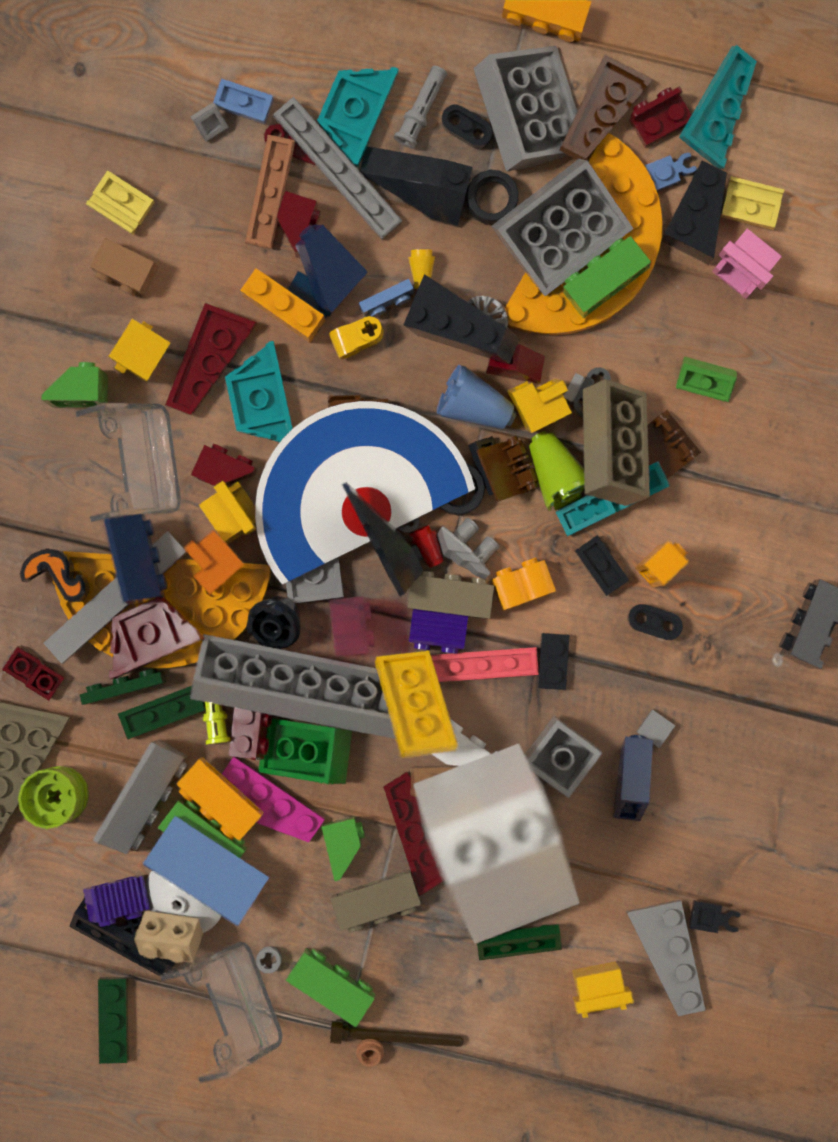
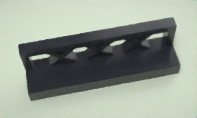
M84 897L75 911L69 927L167 980L176 962L158 957L153 959L147 958L139 954L135 942V930L139 929L143 917L126 919V926L118 927L115 924L99 926V922L89 921Z

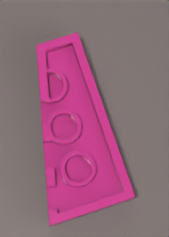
M237 757L232 758L222 773L224 777L264 812L256 823L310 842L325 820L324 817Z

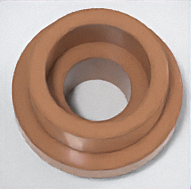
M365 1039L357 1045L356 1056L364 1066H375L384 1056L383 1045L375 1039Z

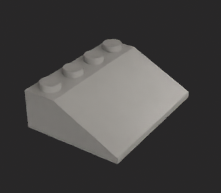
M557 46L489 54L473 68L506 172L530 168L569 156L559 151L577 113V109Z
M583 159L575 161L491 226L508 251L544 296L633 229L589 162Z

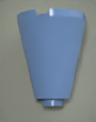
M458 365L446 383L448 388L445 394H441L436 413L445 418L498 429H504L506 425L510 427L517 413L514 411V404L466 366Z

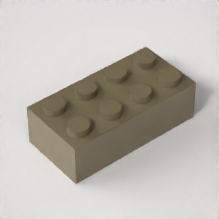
M608 379L583 389L585 494L624 506L649 498L646 393Z

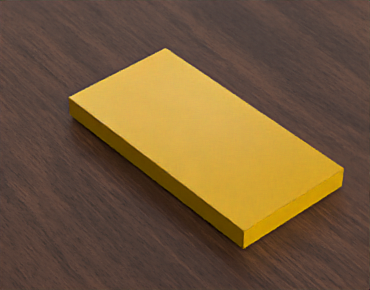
M430 651L376 657L375 665L401 758L456 751L458 744Z

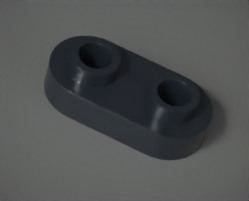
M457 104L450 105L443 111L442 126L445 131L476 149L484 148L490 143L492 128L487 121ZM453 117H457L460 123L453 125L450 120ZM479 131L483 134V137L476 139L473 134Z
M646 604L635 605L628 613L627 619L632 629L663 640L676 639L683 629L679 616ZM639 613L645 614L646 620L644 623L637 621L636 617ZM666 621L672 624V629L669 632L663 629V623Z

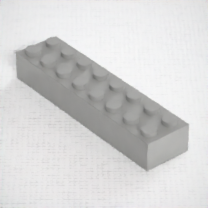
M204 634L193 679L191 699L396 739L376 668Z

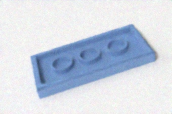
M176 816L143 862L144 866L237 927L269 879L268 876Z

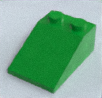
M272 718L271 725L267 727L266 738L269 739L268 753L264 755V760H260L258 772L324 784H346L352 730L316 723Z

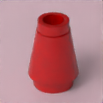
M430 525L421 527L410 534L412 539L410 543L413 546L417 545L429 568L444 561L436 532L431 529Z

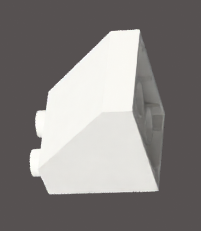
M519 744L414 784L431 844L448 887L475 944L580 904L565 854L543 793Z

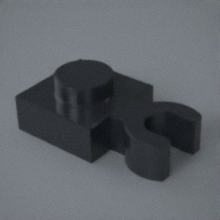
M693 900L689 928L718 933L720 925L729 932H738L739 928L730 926L728 921L730 917H740L741 914L736 910H727L722 913L721 904Z

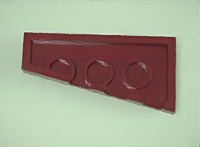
M205 303L165 405L193 416L257 323Z
M405 772L384 785L383 788L418 894L421 896L446 879L428 836L417 796H412L410 793L411 778Z

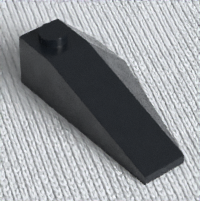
M367 146L360 173L376 185L400 198L407 205L423 213L430 220L458 227L473 167L445 159Z
M345 482L342 486L398 595H404L423 572L419 561L423 560V557L417 545L415 544L411 547L408 540Z

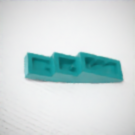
M659 461L649 465V496L670 486ZM588 495L556 511V514L566 535L569 536L633 504L624 506Z

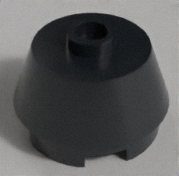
M274 596L260 601L249 611L247 620L248 634L251 632L260 646L276 649L287 648L293 645L300 636V612L297 606L285 597Z

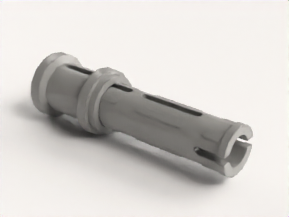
M435 65L431 67V71L412 109L405 112L403 116L405 120L400 131L394 134V139L403 146L414 149L417 145L416 139L421 129L427 125L426 116L445 77L448 75L441 67Z

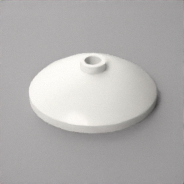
M150 872L145 887L151 912L199 918L203 933L214 927L220 920L221 915L155 872ZM175 900L180 901L182 906H179Z

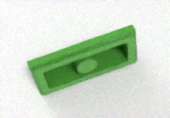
M684 357L676 388L729 402L737 379V371Z

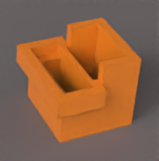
M214 530L210 531L197 544L191 540L183 547L202 568L194 577L209 594L215 591L244 565Z

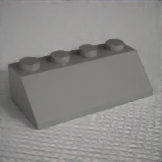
M160 739L151 742L93 841L124 854H128L132 849L137 851L145 838L142 832L146 825L151 827L159 815V812L156 811L161 801L165 803L174 789L170 786L175 777L180 779L188 764L184 761L187 755Z

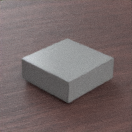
M214 102L191 116L205 142L229 128Z
M575 373L567 388L568 391L564 394L568 405L573 403L585 380L583 376Z
M651 709L636 732L646 739L653 740V744L660 748L675 725Z

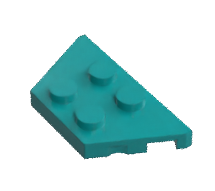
M390 67V70L374 71L373 68L360 71L339 70L317 122L356 167L359 166L397 78L399 68Z
M269 341L263 349L254 356L249 357L238 369H234L229 373L225 380L236 431L280 443L293 427L274 341Z

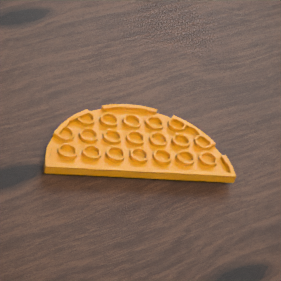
M610 133L597 146L589 160V164L633 227L622 239L626 240L629 236L633 238L651 261L650 268L584 319L564 295L563 287L566 285L565 281L544 296L525 272L505 307L508 316V327L526 333L550 334L552 336L581 332L609 320L613 315L631 303L647 282L654 268L662 238V212L659 196L654 182L641 160L628 146ZM609 248L602 252L600 256L603 257L610 252ZM587 265L581 268L578 273L581 274L588 268Z
M63 551L71 558L74 564V579L76 575H83L90 586L89 594L83 601H67L52 578L60 605L68 620L117 577L111 554ZM180 559L164 573L167 582V590H164L165 598L203 636L205 634L235 640L247 628L248 614L251 608L256 603L263 601L270 581L271 568L265 564L243 563L244 565L209 594L194 577L202 569L195 560ZM146 602L134 605L130 604L120 614L125 613ZM112 621L89 641L98 650L113 657V654L110 653L111 641L113 639ZM202 641L143 667L172 668L198 662Z

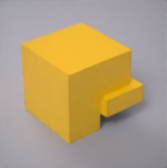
M131 319L108 358L116 362L113 369L121 374H124L127 370L143 381H147L170 345V342L151 331L153 327L145 321L140 324L136 320Z
M554 378L536 388L533 383L528 384L525 381L507 390L525 429L531 433L572 413L562 394L568 391L563 380Z
M224 481L214 486L217 493L199 504L221 539L227 544H230L244 533L249 535L256 530L255 505L239 482L231 487H228Z
M616 961L572 970L577 996L573 997L577 1014L581 1013L583 1018L588 1017V1013L618 1007L621 1010H626V1004L633 1003L631 990L628 986L624 987L621 970Z

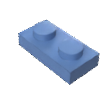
M221 79L213 102L220 110L266 124L274 97Z
M407 279L359 302L364 317L369 315L377 317L386 312L385 307L395 303L396 306L406 303L411 299L410 295L414 294L413 286L410 280Z

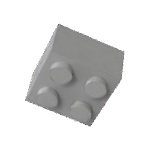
M553 716L526 752L525 757L535 774L569 798L601 756L602 752L597 746L559 718Z

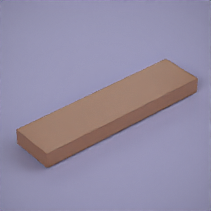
M268 135L245 240L246 244L273 250L278 227L277 214L287 185L295 140Z

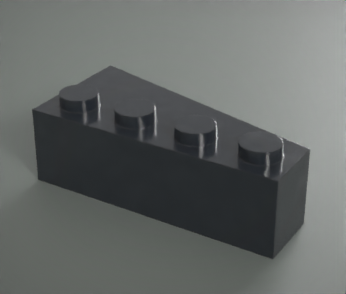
M425 274L403 324L417 336L506 364H510L520 340L507 327Z

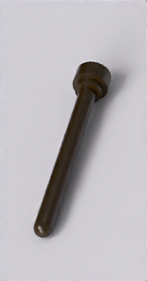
M332 1020L330 1043L341 1044V1041L347 1042V1039H375L385 1042L460 1047L464 1044V1039L460 1035L348 1027V1024H343V1021Z

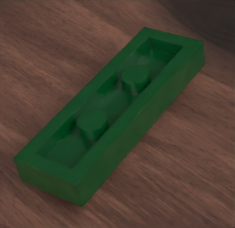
M153 668L139 672L140 678L130 680L129 676L113 679V685L103 688L102 683L85 687L87 692L79 694L81 704L86 705L165 683L164 672L156 673V669Z
M192 686L118 713L128 740L206 710L204 701L191 699Z
M559 924L542 925L526 929L516 928L477 943L479 961L562 950Z
M100 977L98 979L99 1064L127 1063L129 1061L127 977Z

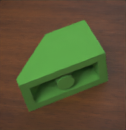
M355 816L322 825L334 881L342 878L361 846V839L365 838L362 822H356Z

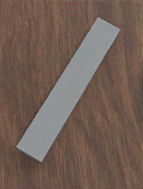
M294 96L273 114L277 122L295 140L299 147L381 240L402 223L400 217Z
M169 531L153 544V547H158L161 562L157 563L160 574L165 573L187 553ZM117 577L43 643L61 664L69 660L109 624L112 618L119 615L130 605L122 601Z

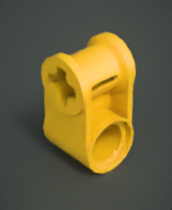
M371 316L338 327L329 333L340 360L351 357L368 347L378 344L384 335L383 327L379 320ZM369 325L375 329V335L371 337L366 333V327Z

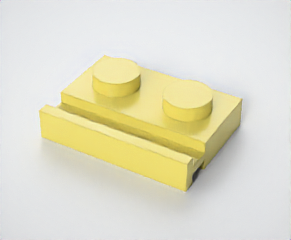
M108 170L93 191L90 200L86 202L88 207L134 235L136 228L142 223L155 203L153 199Z
M731 176L720 217L774 230L784 189Z

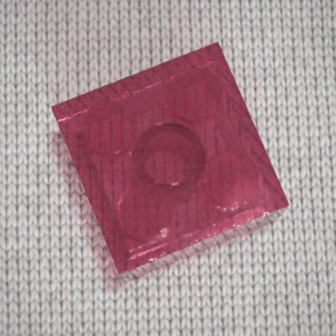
M363 596L329 600L335 657L370 653V647L375 646L374 631L368 630L367 619H372L370 602H365Z

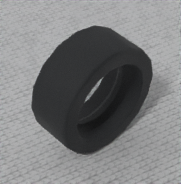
M490 169L480 172L472 179L468 186L466 203L470 214L477 221L485 225H493L517 207L519 192L515 181L510 175L500 170ZM497 182L505 187L509 198L506 207L502 211L487 213L478 206L476 195L483 184Z
M467 464L475 486L474 496L471 501L464 505H453L448 502L440 506V509L450 515L461 516L470 514L478 508L484 498L485 484L483 477L476 468Z

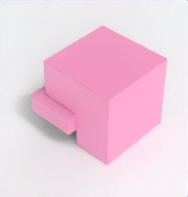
M747 228L735 244L729 241L719 253L722 260L712 272L746 299L756 287L762 289L773 277L769 271L782 256Z

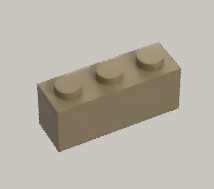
M423 571L409 589L407 609L490 619L494 585H488V579L472 578L471 583L461 581V576L445 574V578L440 579L433 578V572Z
M411 870L333 894L330 898L340 930L347 929L348 933L363 929L364 923L373 920L375 924L391 919L390 915L400 912L401 915L417 911L416 906L421 905Z

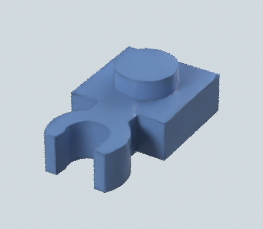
M690 153L682 154L678 161L674 163L670 155L645 165L657 192L680 183V174L690 176L696 171V166L686 168L683 165V161L690 159Z

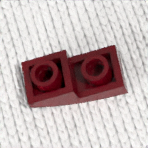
M18 645L2 667L3 671L21 681L27 688L48 701L64 679L57 671Z

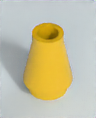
M432 249L410 250L411 257H408L414 281V289L419 288L424 274L429 278L432 277L435 261Z

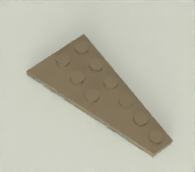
M0 701V835L19 805L20 787L27 777L40 770L71 717Z

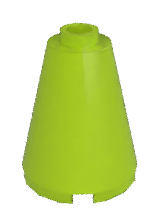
M543 431L533 436L529 449L543 500L548 511H551L552 506L555 510H559L583 498L581 493L585 490L584 467L553 433L547 434L546 431Z

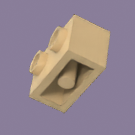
M145 911L135 936V942L139 954L147 958L153 959L158 957L170 959L178 963L183 961L193 963L203 932L199 918Z

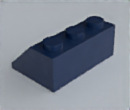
M143 514L103 519L123 603L134 605L151 601L157 597H165L164 590H167V582L164 573H159L157 563L161 562L158 547H153L151 536L155 535L151 519L147 520Z

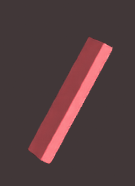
M536 647L431 655L439 682L539 675Z

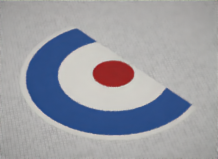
M375 401L344 403L324 409L302 421L281 440L271 454L261 475L255 504L257 534L267 563L281 584H284L370 541L342 486L345 482L354 488L395 528L474 490L475 487L467 464L459 450L437 426L426 418L406 408L389 403Z

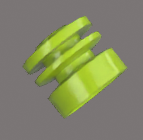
M56 766L36 771L27 777L20 787L18 796L20 811L25 819L36 827L44 829L59 827L73 821L85 810L89 798L88 786L82 775L70 767ZM59 790L61 792L60 800L56 801L54 797L57 793L55 791Z

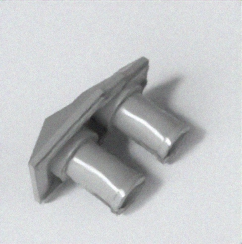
M466 518L453 533L442 526L436 536L443 556L453 560L458 566L469 570L475 576L486 579L490 575V571L485 567V563L499 549L497 542L487 536L472 552L466 543L479 530L474 521Z

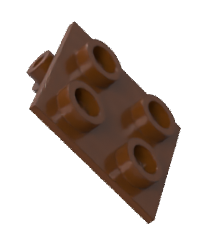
M668 410L661 413L647 425L648 464L651 465L659 461L667 479L701 453Z
M518 436L509 438L505 442L476 450L497 502L532 491L538 487L536 483L538 478L533 468L526 470V468L532 466V463L523 464V461L528 459L529 456H520L526 453V450L523 446V441L519 440Z

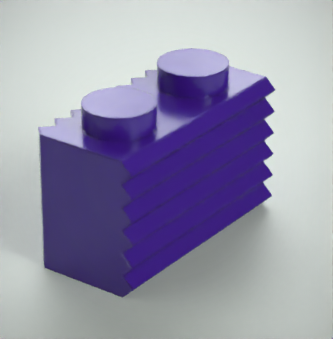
M413 609L409 642H413L416 649L430 650L431 645L442 646L441 652L458 654V648L464 649L468 616Z
M136 875L83 888L88 919L90 922H99V926L114 924L117 917L125 916L126 919L138 918L142 916V911L150 909L144 876Z

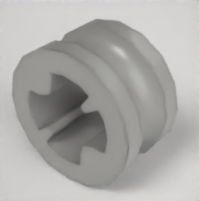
M273 946L262 948L256 957L257 967L264 973L275 972L282 961L280 951ZM266 953H272L271 957L274 955L277 961H274L271 967L265 966L266 962L262 963L261 959L265 958Z

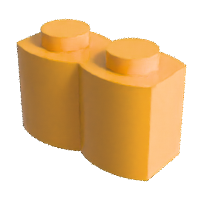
M537 557L522 562L523 568L512 571L511 567L495 572L497 577L491 581L503 611L556 591L545 560L538 562Z

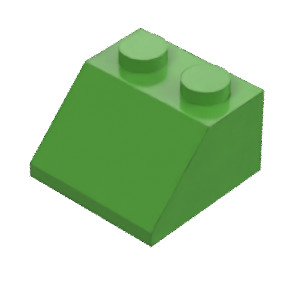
M80 362L78 367H69L42 394V401L53 408H108V375L100 367H95V363Z

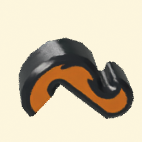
M46 548L33 553L22 564L20 571L22 582H30L48 570L65 600L80 602L86 599L89 594L90 586L86 577L76 575L74 579V564L71 558L63 551Z

